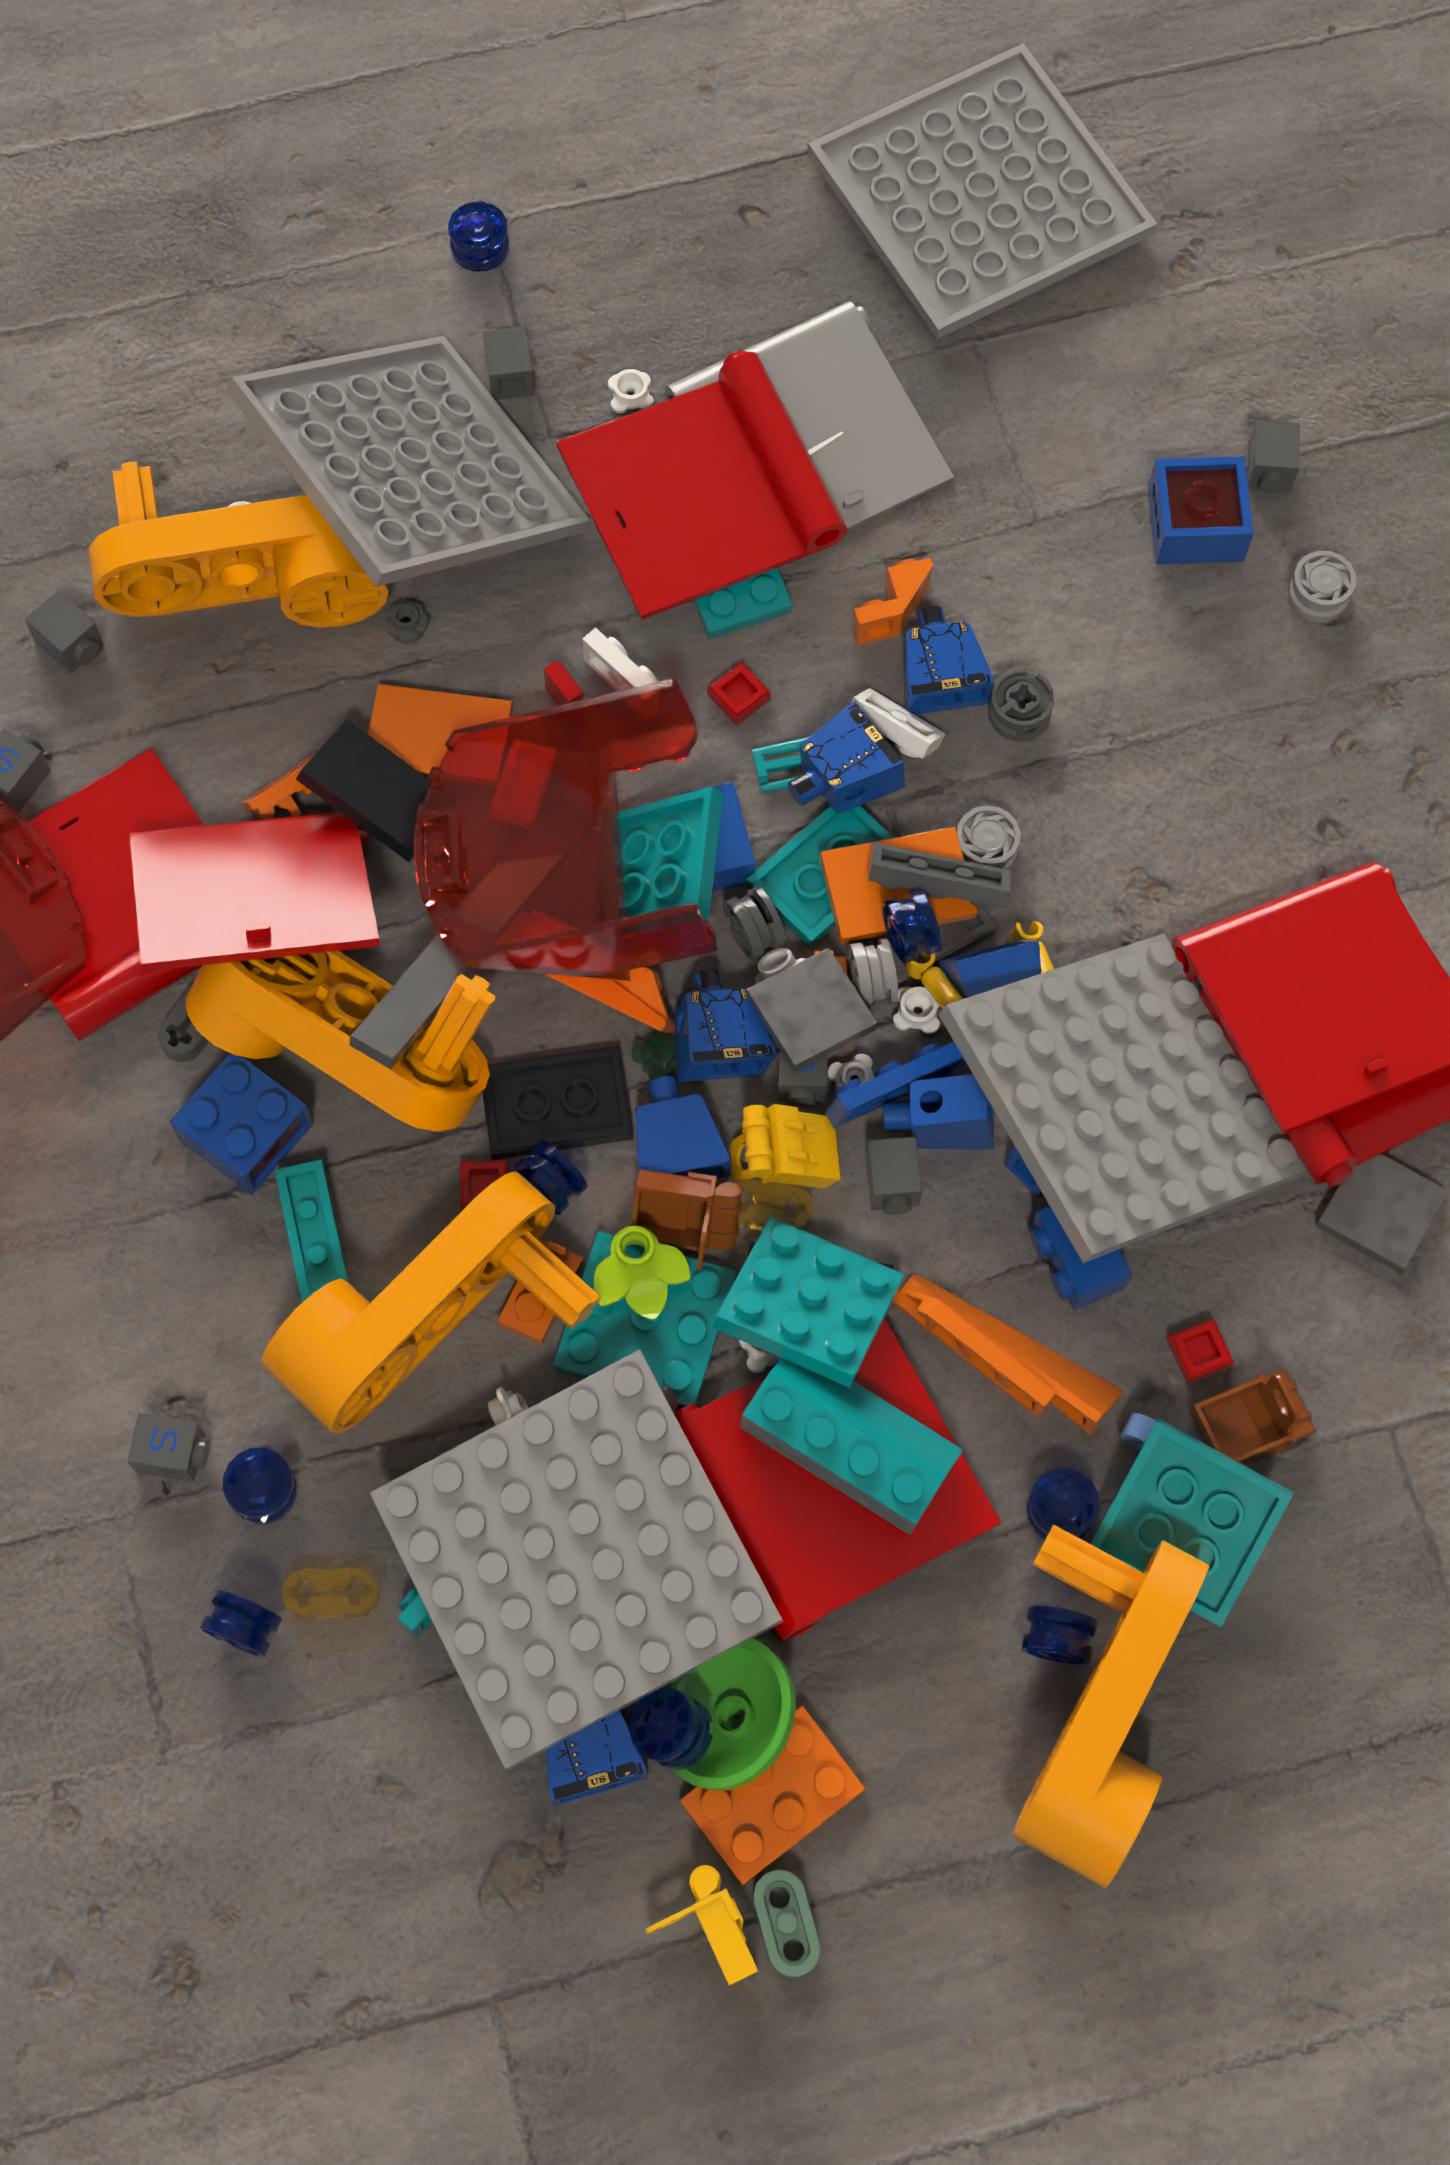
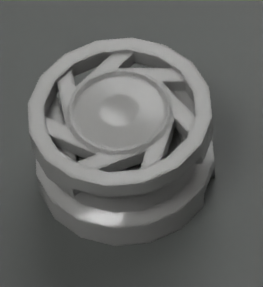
M1315 551L1303 557L1298 562L1288 587V601L1292 609L1299 616L1311 622L1326 623L1337 619L1345 612L1356 586V573L1351 563L1342 555L1331 551ZM1316 559H1319V560H1318V561H1316V562H1313V563H1309V562H1310V561H1313V560H1316ZM1328 560H1331V561H1334V562H1337V563H1330V562H1327V561H1328Z
M986 805L973 808L963 815L957 826V835L964 861L1002 869H1011L1017 857L1021 837L1018 823L1013 816L999 807ZM984 814H993L994 816H983V815H984Z
M879 939L876 949L874 945L864 947L862 943L849 944L848 960L851 961V970H849L851 983L858 994L860 993V997L866 1006L872 1007L874 1001L885 998L888 1003H896L898 1001L897 975L888 939Z

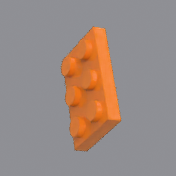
M802 1705L795 1711L792 1731L783 1751L766 1772L752 1782L731 1790L712 1791L696 1787L680 1799V1804L743 1887L862 1794L866 1788Z

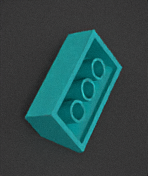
M782 1358L763 1381L743 1412L740 1422L741 1429L908 1535H911L963 1451V1449L853 1381L851 1388Z

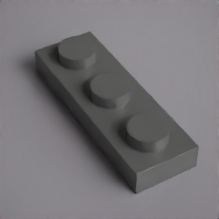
M873 842L869 858L868 881L877 882L880 886L887 889L907 888L922 891L927 896L937 899L951 897L966 900L981 908H991L993 906L1007 908L1011 894V870Z

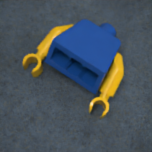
M1032 921L1028 928V935L1022 931L1021 924L1017 922L1009 935L1010 943L939 961L940 967L933 966L935 952L930 946H923L921 950V956L926 963L920 964L915 962L910 953L907 954L905 961L906 973L914 979H922V984L942 1009L947 1004L1054 970L1045 945L1038 941L1043 933V926L1037 921Z

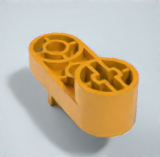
M127 462L121 464L122 470L112 472L119 526L112 527L100 534L89 546L93 594L102 608L119 615L147 617L279 597L280 608L288 619L300 625L325 628L341 627L360 622L377 613L387 602L388 584L375 586L307 495L159 518L153 470L150 466L138 467L137 462Z
M340 951L202 965L185 999L189 1019L196 1030L214 1046L233 1055L251 1059L275 1057L289 1049L394 1118L418 1129L438 1132L458 1127L467 1120L485 1090L490 1076L487 1059L472 1038L494 1003L496 996L487 991L490 983L477 975L473 980L462 974L456 978L433 1020L392 1069L351 1047L350 1038L352 1033L393 986Z
M514 1171L505 1174L481 1192L371 1303L348 1281L342 1278L329 1282L314 1292L291 1313L271 1338L262 1356V1367L332 1433L339 1435L350 1430L371 1414L509 1274L518 1280L571 1330L578 1323L582 1324L592 1314V1309L601 1301V1296L539 1241L554 1217L556 1206L521 1174Z
M1053 1524L1032 1565L1122 1614L1018 1817L1011 1836L1106 1888L1117 1874L1140 1832L1163 1779L1162 1774L1120 1752L1119 1749L1206 1577L1209 1564L1162 1540L1144 1572H1141Z

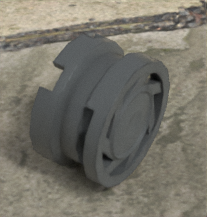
M1014 669L1004 673L994 684L988 707L989 721L993 729L1003 738L1015 742L1029 741L1039 737L1047 729L1055 702L1053 700L1054 690L1049 681L1040 673L1038 675L1028 673L1027 669Z
M755 886L745 891V897L741 899L733 897L723 902L724 915L726 918L730 917L732 926L729 928L747 958L754 960L764 954L765 948L771 947L776 949L786 944V934L781 919L770 898L760 886Z

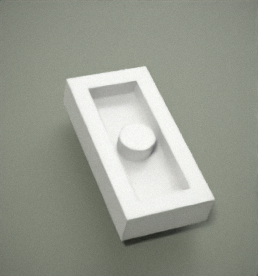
M594 628L582 639L584 661L644 717L647 718L659 707V682L647 667L643 665L638 667L632 662L618 640L614 637L607 639L597 628Z
M871 688L855 696L851 703L855 701L878 731L886 738L895 742V747L907 756L924 759L939 748L946 734Z

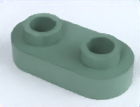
M785 1870L768 1872L757 1882L753 1894L754 1908L771 1966L777 1973L787 1978H800L814 1969L820 1957V1943L807 1895L802 1882L793 1873ZM782 1889L787 1892L789 1903L786 1907L778 1909L771 1905L769 1895L773 1890ZM789 1941L799 1942L803 1947L802 1958L797 1961L788 1960L783 1953L784 1945Z

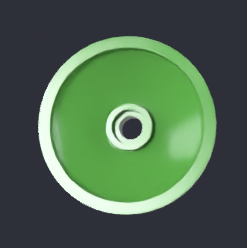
M752 1638L662 1687L656 1702L654 1727L660 1753L670 1769L686 1782L712 1791L735 1789L761 1776L779 1757L792 1731L796 1699L790 1673L784 1662L772 1649ZM745 1713V1719L742 1725L738 1728L737 1721L739 1717Z

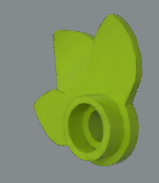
M636 1225L628 1226L621 1229L614 1236L610 1248L611 1255L596 1267L594 1291L601 1296V1301L598 1303L600 1307L612 1305L625 1298L627 1305L636 1314L653 1321L660 1316L666 1306L668 1285L683 1284L690 1280L689 1265L681 1251L676 1247L660 1244L656 1236L649 1229ZM637 1244L644 1249V1253L639 1258H631L626 1254L627 1248Z

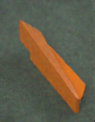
M532 912L531 917L522 913L492 948L659 1031L673 1033L676 1027L674 1020L669 1018L661 990L663 986L659 973L540 913Z
M918 1274L911 1276L892 1302L1037 1418H1040L1052 1404L1088 1434H1091L1122 1395L1121 1389Z

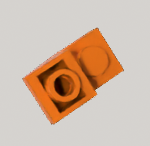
M931 558L918 561L906 559L887 568L885 593L888 601L871 600L861 607L854 608L852 633L857 646L900 636L930 588L933 569Z

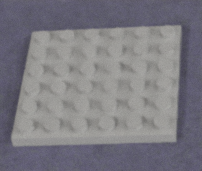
M1024 43L808 143V156L937 340L1155 235L1157 228L1156 221Z
M444 336L231 378L227 389L229 394L376 587L582 534L591 521Z
M1165 934L947 1004L938 1014L1083 1263L1298 1179L1307 1172L1293 1145L1288 1141L1285 1134L1281 1133L1265 1101H1263L1250 1080L1246 1067L1238 1060L1223 1036L1222 1028L1214 1021L1199 997L1200 991L1194 981H1188L1183 972V964L1177 960L1175 952L1171 948V944Z
M640 1349L370 1492L375 1506L502 1765L507 1771L783 1622Z

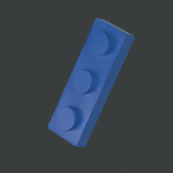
M955 1042L941 1048L937 1043L930 1044L913 1055L914 1060L902 1066L898 1061H893L877 1070L873 1075L875 1078L861 1084L859 1079H854L839 1087L834 1092L836 1098L825 1111L833 1128L835 1129L882 1107L884 1102H893L910 1094V1083L913 1081L944 1078L951 1075L964 1059Z

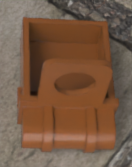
M639 1169L635 1185L631 1226L636 1225L649 1229L656 1236L660 1244L699 1251L697 1270H702L707 1248L726 1251L735 1246V1240L739 1234L738 1217L743 1205L741 1199L742 1188L733 1182H724L716 1187L717 1176L688 1172V1177Z
M1281 1369L1266 1376L1264 1373L1259 1374L1254 1380L1194 1404L1189 1411L1204 1444L1242 1465L1263 1456L1265 1459L1289 1449L1295 1442L1317 1432L1311 1421L1312 1415L1309 1410L1305 1409L1296 1391L1298 1387L1295 1381H1291L1286 1369Z

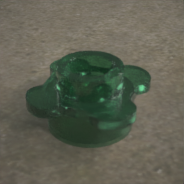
M657 1029L654 1030L652 1038L644 1044L634 1045L631 1051L633 1061L641 1063L643 1070L648 1074V1078L651 1081L659 1077L671 1076L677 1069L676 1044L671 1039V1033L662 1032ZM657 1052L664 1053V1057L662 1059H658L655 1057V1054Z

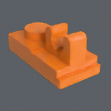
M316 753L242 801L241 804L244 809L251 810L253 814L257 815L259 820L274 819L275 805L277 808L285 809L289 817L301 816V811L291 795L302 790L305 796L312 793L311 790L298 782L296 778L301 769Z
M540 1239L542 1244L578 1275L585 1261L583 1257L568 1251V1248L557 1243ZM517 1281L497 1322L498 1326L543 1345L557 1316Z

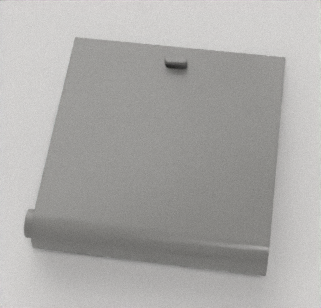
M850 301L743 350L758 354L807 451L840 432L844 433L810 456L848 530L954 479L951 470L871 333L870 320L866 311L861 306L856 307ZM725 359L666 386V399L669 400L717 382L720 368L723 366Z

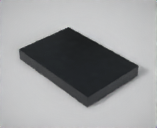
M348 719L340 725L307 762L296 778L298 782L409 863L458 803V800Z
M620 1046L488 1065L490 1076L482 1095L492 1160L633 1140Z

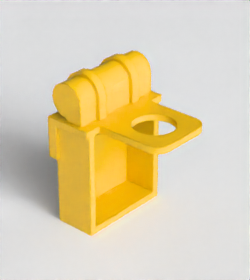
M773 1104L768 1108L763 1105H751L743 1108V1122L741 1124L743 1134L734 1138L730 1145L734 1183L743 1184L754 1177H758L765 1184L775 1182L825 1189L841 1180L836 1130L831 1125L827 1116L798 1112V1107ZM745 1145L746 1152L744 1156L745 1162L748 1163V1169L746 1170L742 1168L740 1162L741 1151Z
M708 1865L698 1866L693 1870L689 1881L691 1891L697 1903L646 1928L645 1931L647 1935H650L696 1913L730 1987L758 1973V1969L745 1943L747 1939L742 1931L744 1920L734 1898L731 1899L727 1888L719 1892L721 1878L715 1868Z

